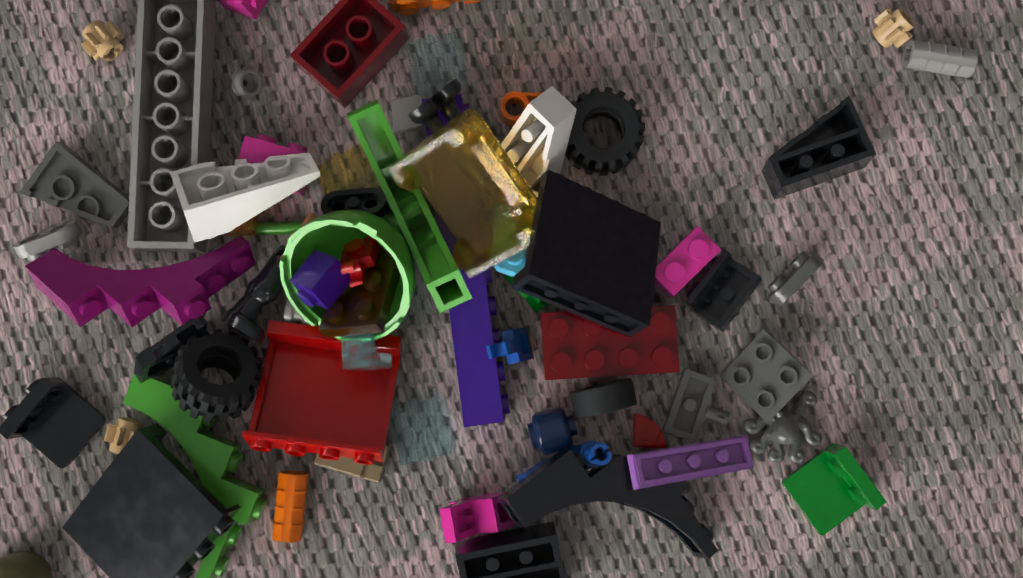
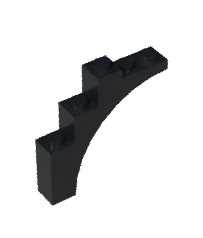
M561 450L497 498L516 527L527 528L544 516L571 505L597 501L614 502L635 508L661 522L679 537L695 557L709 559L718 551L712 542L714 538L710 530L704 524L699 523L693 514L695 509L686 497L680 495L690 487L688 482L685 480L633 490L628 460L622 454H614L608 464L592 468L586 472L587 465L577 452Z

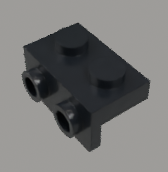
M726 250L719 257L715 256L710 261L706 269L707 273L700 282H696L691 286L686 299V304L691 312L721 332H724L762 281L760 275L733 260L731 253Z

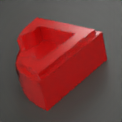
M634 413L632 446L666 449L665 436L661 429H659V426L648 417Z

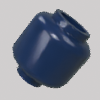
M561 407L536 412L532 416V422L527 423L533 449L539 448L540 452L544 455L571 448L573 444L572 436L578 435L573 415L566 417V413Z

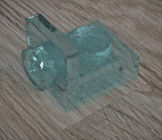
M374 333L341 336L343 369L366 371L392 367L391 354L378 353V347H375Z

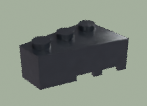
M850 96L846 97L837 107L828 114H824L815 124L797 135L768 158L762 173L774 200L863 169L874 158L876 152Z

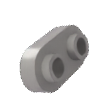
M70 220L28 236L14 244L13 248L20 259L28 258L29 261H34L47 253V250L59 246L60 249H65L76 244L79 241L77 236L82 231L76 220Z

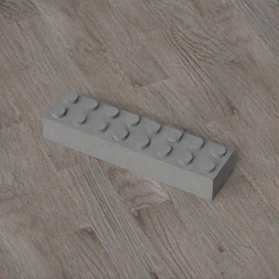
M138 0L127 248L140 252L206 253L207 239L194 243L170 172L210 162L216 0Z

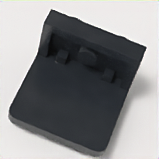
M60 377L41 378L28 386L25 391L26 397L19 405L13 406L3 416L4 422L0 426V434L6 439L24 437L57 467L65 468L73 462L102 428L106 418Z

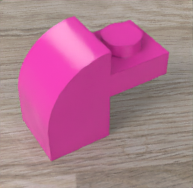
M505 492L489 493L449 502V506L439 509L445 543H455L475 534L500 532L515 525L497 499Z

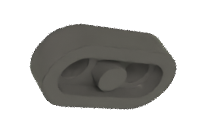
M805 251L801 252L790 263V266L793 267L792 271L786 277L782 274L779 275L768 286L771 292L767 298L777 307L782 305L820 267L824 260L815 251L809 254Z

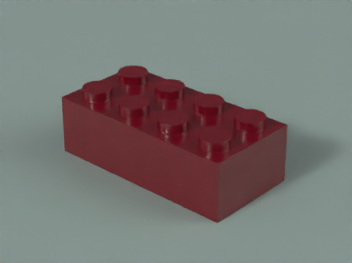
M675 305L652 306L650 326L632 337L620 334L568 311L540 313L544 380L680 372Z

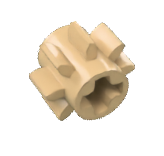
M887 8L873 19L877 26L872 30V33L876 40L885 48H889L894 44L898 49L913 37L909 30L915 24L902 8H898L894 12Z
M101 20L94 21L88 24L82 32L86 41L82 42L81 46L96 61L100 58L104 61H111L117 58L124 49L120 41L125 39V36L111 21H108L106 24Z
M118 417L116 425L108 423L103 441L111 442L109 451L119 454L137 429L143 427L144 423L126 417Z

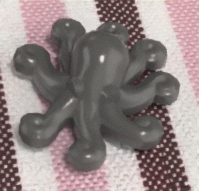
M811 391L802 392L795 404H793L791 399L768 423L760 416L755 420L747 419L743 425L744 430L753 435L759 433L765 425H768L759 439H752L750 441L749 447L751 451L758 454L764 453L769 442L772 441L773 448L768 451L767 456L770 461L777 463L781 462L785 457L784 445H790L788 451L789 459L795 463H802L806 459V454L801 450L799 430H801L805 442L811 446L819 445L823 438L821 433L813 431L808 420L802 416L806 406H814L817 403L816 395Z

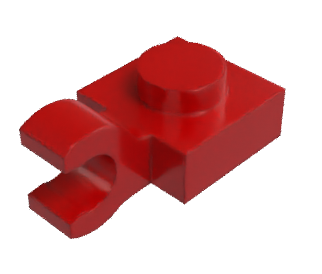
M371 236L363 239L356 238L344 244L340 259L341 273L350 274V287L364 284L366 268L376 265L380 245Z

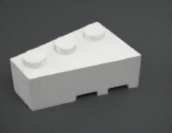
M553 86L549 87L527 105L495 152L499 159L498 163L503 165L500 170L508 179L507 183L534 209L536 208L538 192L531 190V185L548 169L560 174L577 111Z

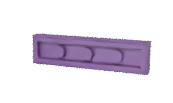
M747 435L627 455L633 490L754 468Z

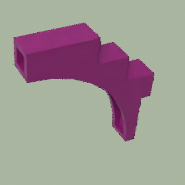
M239 236L224 246L202 256L164 267L142 270H114L90 266L66 256L56 248L51 249L25 267L37 288L79 327L108 308L133 327L159 308L180 325H184L190 319L199 318L211 309L209 297L256 265L249 242L242 236Z

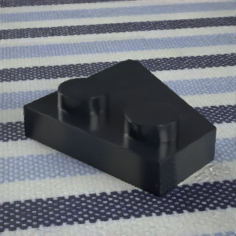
M203 316L197 319H190L159 342L139 353L135 359L134 374L140 383L174 367L176 356H178V351L182 344L186 345L188 338L193 335L199 338L200 333L206 331L208 323Z

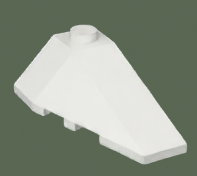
M310 153L269 156L265 162L252 164L248 163L247 159H236L235 165L217 167L215 162H205L170 172L194 243L230 232L320 177V171Z

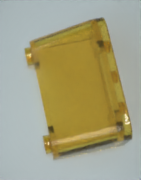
M470 108L455 117L389 167L393 180L400 188L411 192L417 188L421 190L455 236L457 241L454 245L453 258L458 268L464 270L469 278L528 248L537 196L531 190L483 118L474 109Z

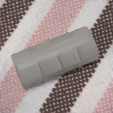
M910 39L904 47L901 64L904 68L916 69L917 71L921 70L946 74L948 76L970 78L976 68L978 53L977 50L962 48V46L957 47Z

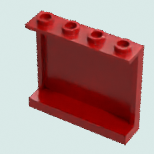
M269 320L266 330L269 345L263 366V374L258 387L249 430L242 431V437L250 445V448L261 452H270L271 448L285 449V453L293 456H305L306 452L319 454L320 458L337 461L340 457L353 458L355 463L362 465H373L374 461L383 462L402 355L401 337L387 335L370 342H350L334 337H325L318 330L319 326L313 327L311 325Z

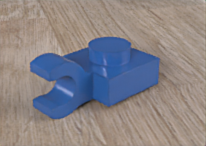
M526 327L501 332V343L486 346L489 359L505 356L508 365L534 359Z

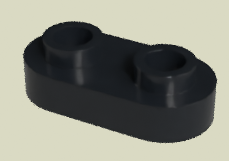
M378 188L332 191L325 195L321 201V209L323 215L351 209L366 211L382 218L388 211V203L384 192Z

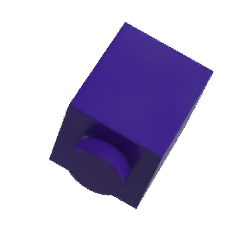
M314 249L289 281L299 291L296 294L297 297L306 305L313 307L316 304L329 310L349 285L350 274L341 273V263L337 258Z

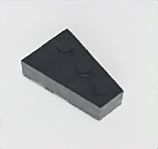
M554 521L456 542L455 556L460 578H565Z

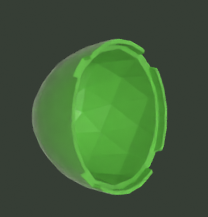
M351 209L335 211L309 221L288 238L284 255L279 263L281 282L288 300L305 321L314 327L316 325L320 326L325 308L316 304L313 307L306 305L297 297L296 294L299 291L289 281L314 249L333 256L340 262L344 244L356 238L363 239L371 236L392 255L401 275L384 332L334 337L350 342L374 341L387 336L395 330L407 314L415 290V262L405 239L391 223L366 211Z

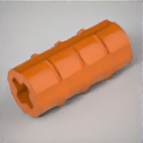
M282 470L279 472L276 504L274 505L275 514L274 521L272 522V540L292 543L302 540L303 524L305 523L306 493L308 490L307 472Z

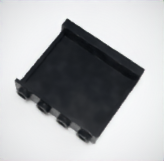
M548 169L531 185V190L538 192L525 267L514 275L512 288L620 334L632 337L650 326L661 222Z
M159 424L137 429L62 527L109 578H190L196 571L193 566L198 560H203L215 548L213 541L218 536L225 534L234 525L235 520L233 517L241 508L236 504L226 509L160 442L167 432Z

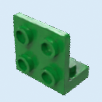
M836 443L830 444L782 480V485L817 533L822 536L861 507L867 506L877 510L887 503L847 447Z

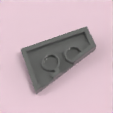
M62 142L54 143L19 192L28 197L45 201L49 205L74 212L78 216L110 228H118L128 215L129 196Z

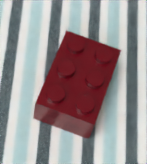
M340 0L290 54V57L305 74L340 105L346 108L407 42L409 35L406 26L377 0Z

